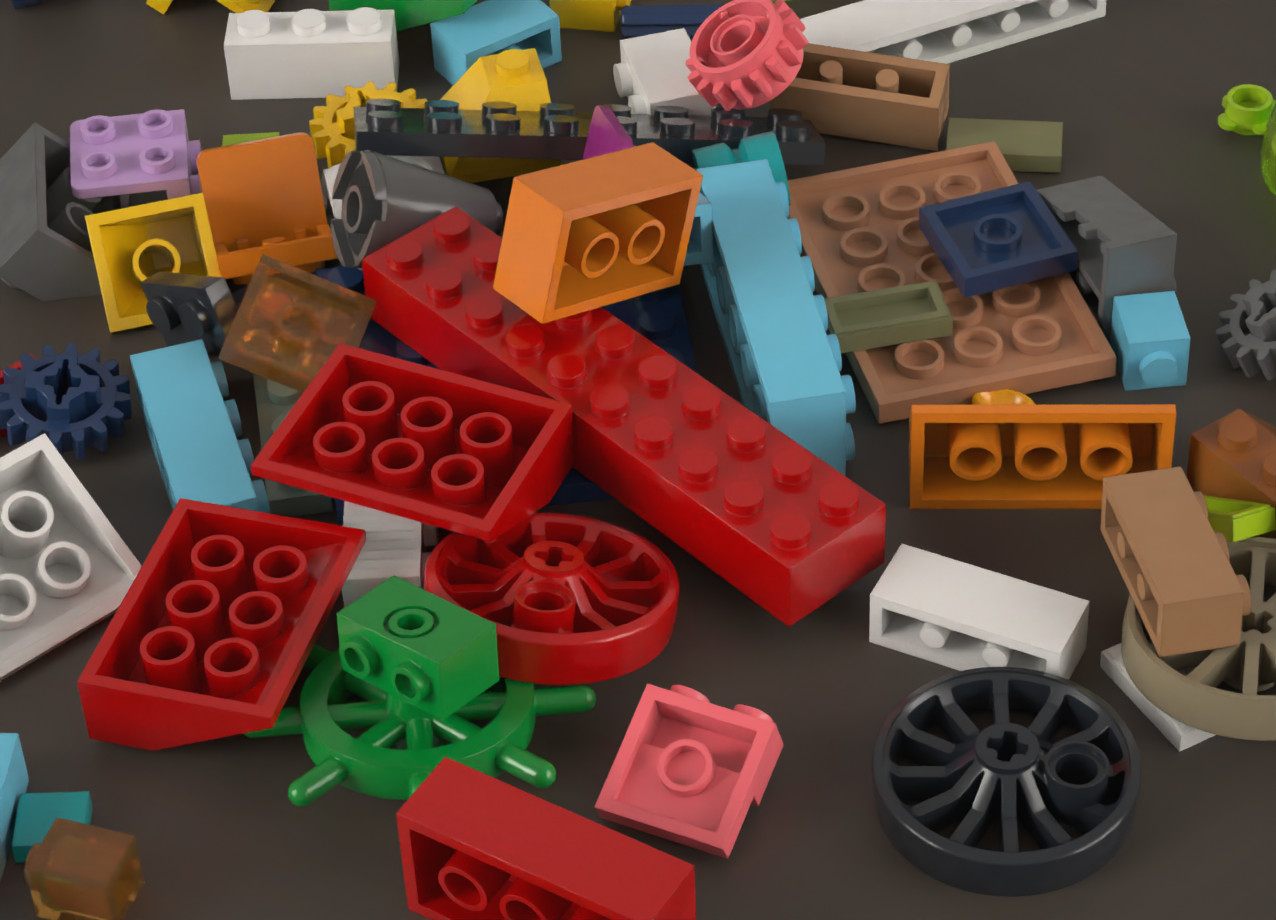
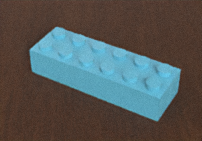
M767 159L696 169V171L703 175L700 193L712 203L714 262L700 264L742 405L846 476V461L855 459L854 436L850 423H846V414L855 413L856 410L854 386L850 375H840L842 360L837 335L826 334L828 330V316L824 297L822 294L813 295L812 293L815 289L813 266L809 256L800 257L802 242L797 219H787L789 216V201L785 183L783 181H774Z

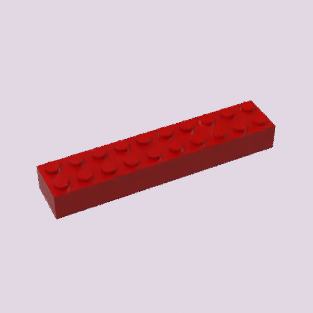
M457 206L362 259L367 315L440 370L572 404L576 459L573 468L788 627H791L884 563L885 503L604 308L599 307L544 324L540 323L493 289L502 238Z

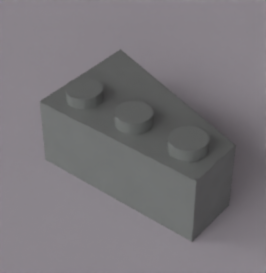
M1101 175L1037 189L1045 204L1078 250L1077 270L1071 271L1069 274L1108 343L1111 338L1114 296L1175 291L1177 297V285L1174 277L1177 233Z

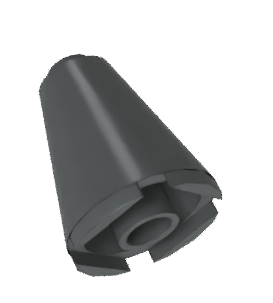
M371 150L349 152L339 166L333 186L332 199L342 200L341 219L331 218L332 240L335 253L341 265L349 268L363 270V258L455 206L497 235L502 227V207L498 201H495V197L489 189Z

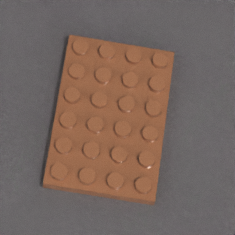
M995 141L787 180L791 199L787 219L796 218L798 221L802 242L800 257L809 256L811 259L817 295L822 294L824 298L937 281L953 318L951 336L845 353L879 424L908 419L911 405H971L972 397L975 393L1010 389L1026 395L1115 376L1117 357L1069 272L964 298L919 228L920 207L1019 184Z

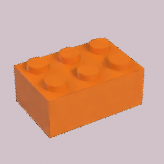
M651 142L514 177L493 289L544 324L680 284L703 175Z

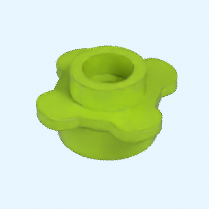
M1243 84L1233 87L1222 98V106L1225 108V111L1218 116V125L1222 129L1247 136L1265 135L1274 130L1275 122L1271 117L1276 113V100L1273 99L1272 94L1267 89L1258 85Z

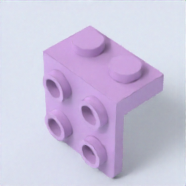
M155 109L141 114L112 117L97 115L73 122L70 125V176L73 196L85 199L166 190L167 198L173 199L202 193L196 163L197 156L201 152L200 140L189 141L185 110L165 111Z

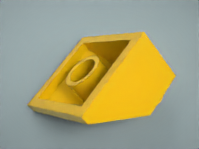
M535 48L525 50L509 49L499 54L479 57L440 99L459 103V109L482 110L483 103L500 101L516 104L517 111H540L541 104L551 103L547 80ZM441 157L447 176L468 183L523 175L562 165L561 159Z
M203 193L85 216L110 334L154 325L147 313L146 304L148 300L140 282L160 271L221 277Z

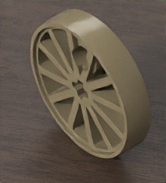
M1250 537L1234 543L1227 542L1229 562L1236 575H1244L1247 583H1249L1251 595V612L1249 615L1242 616L1240 645L1159 657L1154 644L1147 641L1151 640L1131 595H1129L1122 627V658L1130 679L1148 701L1172 718L1211 734L1242 740H1276V695H1257L1258 691L1267 690L1276 685V593L1267 602L1263 601L1264 584L1276 586V539ZM1199 664L1187 676L1176 671ZM1224 681L1229 686L1242 690V693L1225 691L1216 687Z

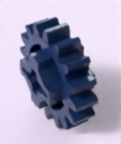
M69 343L64 353L55 354L54 349L50 345H44L42 349L43 357L35 359L31 355L23 353L20 355L21 370L9 367L3 370L4 384L0 385V429H7L8 443L11 446L25 441L28 443L45 433L61 456H63L64 452L72 451L74 456L81 461L85 460V448L93 446L97 450L105 452L108 450V435L123 437L125 434L124 420L132 418L128 375H119V362L115 359L101 364L99 349L93 348L85 356L77 354L75 343Z

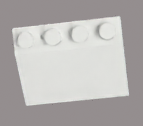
M45 433L0 458V681L116 613L142 567Z

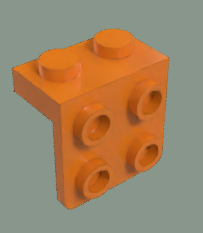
M298 132L205 149L198 154L196 163L221 277L225 279L232 278L234 284H250L265 280L268 277L267 271L290 267L292 273H309L325 268V260L338 258L334 250L331 228L327 223L314 142L308 134Z

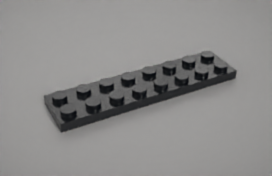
M370 99L366 101V107H354L353 131L355 150H371L389 156L582 160L593 113L574 112V106L564 103H544L540 105V111H517V105L514 103L493 101L483 103L482 110L459 109V103L448 100L426 101L424 109L401 108V102L393 99ZM600 105L610 107L632 139L633 145L639 146L653 142L682 162H694L692 154L694 149L723 142L731 149H737L741 138L774 131L784 165H824L826 142L810 120H802V112L798 110L770 109L768 110V117L745 116V110L732 108L730 111H726L723 107L711 109V116L688 115L689 110L679 106H658L654 108V115L631 114L632 108L625 105Z

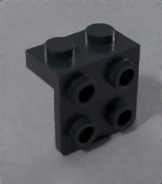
M160 271L140 282L148 300L146 304L148 316L154 326L161 331L168 347L203 339L207 352L227 354L230 358L240 357L257 349L261 345L260 338L270 331L287 328L299 323L307 316L306 309L321 299L316 286L256 281L231 294L224 277Z

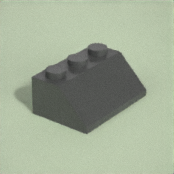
M35 122L0 159V278L9 287L18 291H25L43 302L102 295L85 216L128 208L129 194L85 199L74 197L70 176V143Z

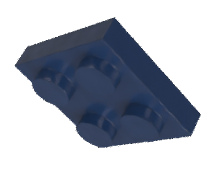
M1030 181L919 208V228L964 298L1077 270V248Z

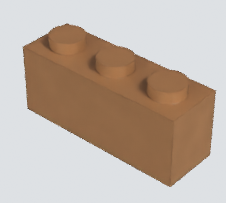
M808 43L803 48V62L797 76L782 93L770 101V109L784 108L801 111L802 120H810L816 130L822 134L938 151L949 109L950 64Z
M1181 466L1104 477L1100 530L1159 657L1240 645L1242 616L1249 615L1251 612L1250 589L1244 575L1235 574L1229 562L1226 539L1221 532L1214 533L1208 521L1205 498L1201 491H1193Z

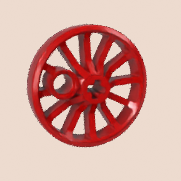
M535 512L491 542L458 532L451 533L431 552L426 563L424 590L496 624L500 677L551 685L585 684L604 681L631 673L650 663L665 649L671 638L677 614L680 589L679 578L674 565L664 552L649 540L633 531L603 520L553 512Z

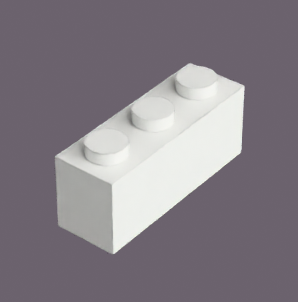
M363 7L350 11L303 9L298 12L249 10L243 13H229L224 40V52L231 100L325 98L328 94L342 97L345 96V86L350 85L354 88L364 87L367 82L371 81L374 82L376 89H384L390 82L396 83L397 88L400 61L394 10H376Z
M901 544L870 594L869 642L959 671L982 667H1019L1047 672L1069 680L1086 649L1090 601Z

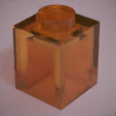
M58 817L42 843H36L31 848L24 867V879L26 884L30 886L36 916L50 920H124L144 884L135 836Z

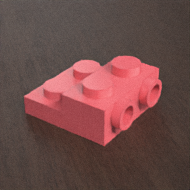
M647 684L594 808L600 818L728 859L750 805L759 807L784 746L777 726L769 715L751 706L738 704L731 710L710 703L709 699L702 693L686 686L672 685L671 689L667 690Z

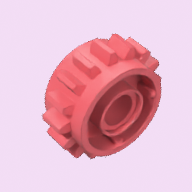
M733 0L714 11L696 31L690 45V59L686 60V66L692 72L687 78L711 107L720 103L726 111H730L732 108L743 110L763 105L782 93L797 76L803 62V48L808 45V40L802 33L806 27L784 0H777L774 3L771 0Z

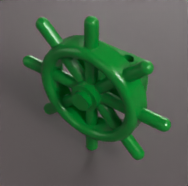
M393 575L336 613L340 645L338 650L332 653L314 644L303 666L304 669L311 673L306 679L300 694V707L282 708L273 728L243 733L250 738L303 734V741L307 752L316 766L293 781L288 788L289 800L298 807L310 805L338 784L368 796L391 800H408L444 757L493 778L506 771L537 788H547L556 779L554 766L526 750L533 736L535 717L588 712L596 704V694L592 688L586 685L534 689L533 683L500 677L495 623ZM353 695L367 700L366 702L344 703ZM492 720L484 728L469 721ZM368 729L367 731L359 735L357 738H354L346 732H344L348 730ZM446 741L449 742V743H451V744L442 746ZM395 745L396 747H398V748H400V749H402V750L389 749V748H391L392 746Z

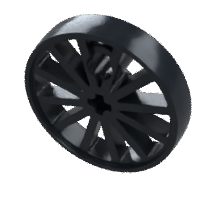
M982 667L955 672L935 679L913 691L890 712L877 734L873 748L872 786L879 821L890 842L906 860L930 877L952 887L978 894L1004 897L1038 895L1063 889L1091 876L1106 865L1124 844L1135 817L1140 795L1142 769L1139 750L1131 731L1118 713L1104 700L1083 686L1063 677L1034 669ZM991 709L993 725L984 730H979L965 714V712ZM1009 709L1039 713L1028 729L1024 726L1010 723ZM1062 723H1066L1080 731L1054 744L1048 743ZM933 724H939L955 744L926 733L924 730ZM899 756H903L925 766H898L895 763ZM899 798H930L912 807L903 804L899 800ZM1107 798H1119L1114 804L1106 806ZM965 817L950 838H945L933 832ZM999 817L1002 852L975 848L993 820ZM1017 817L1044 849L1019 852ZM1057 820L1087 833L1079 838H1071Z

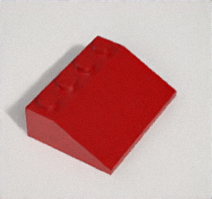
M339 343L250 465L251 473L254 476L491 542L549 504L576 462L572 404Z
M180 498L77 681L89 739L154 751L273 728L366 541L365 530Z

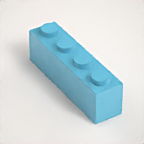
M203 339L130 355L139 407L172 511L179 499L183 498L271 514L263 480L251 481L250 476H254L251 473L250 466L254 461L248 438L238 441L236 438L243 435L236 402L234 399L223 400L224 397L229 396V390L222 362L220 360L210 363Z

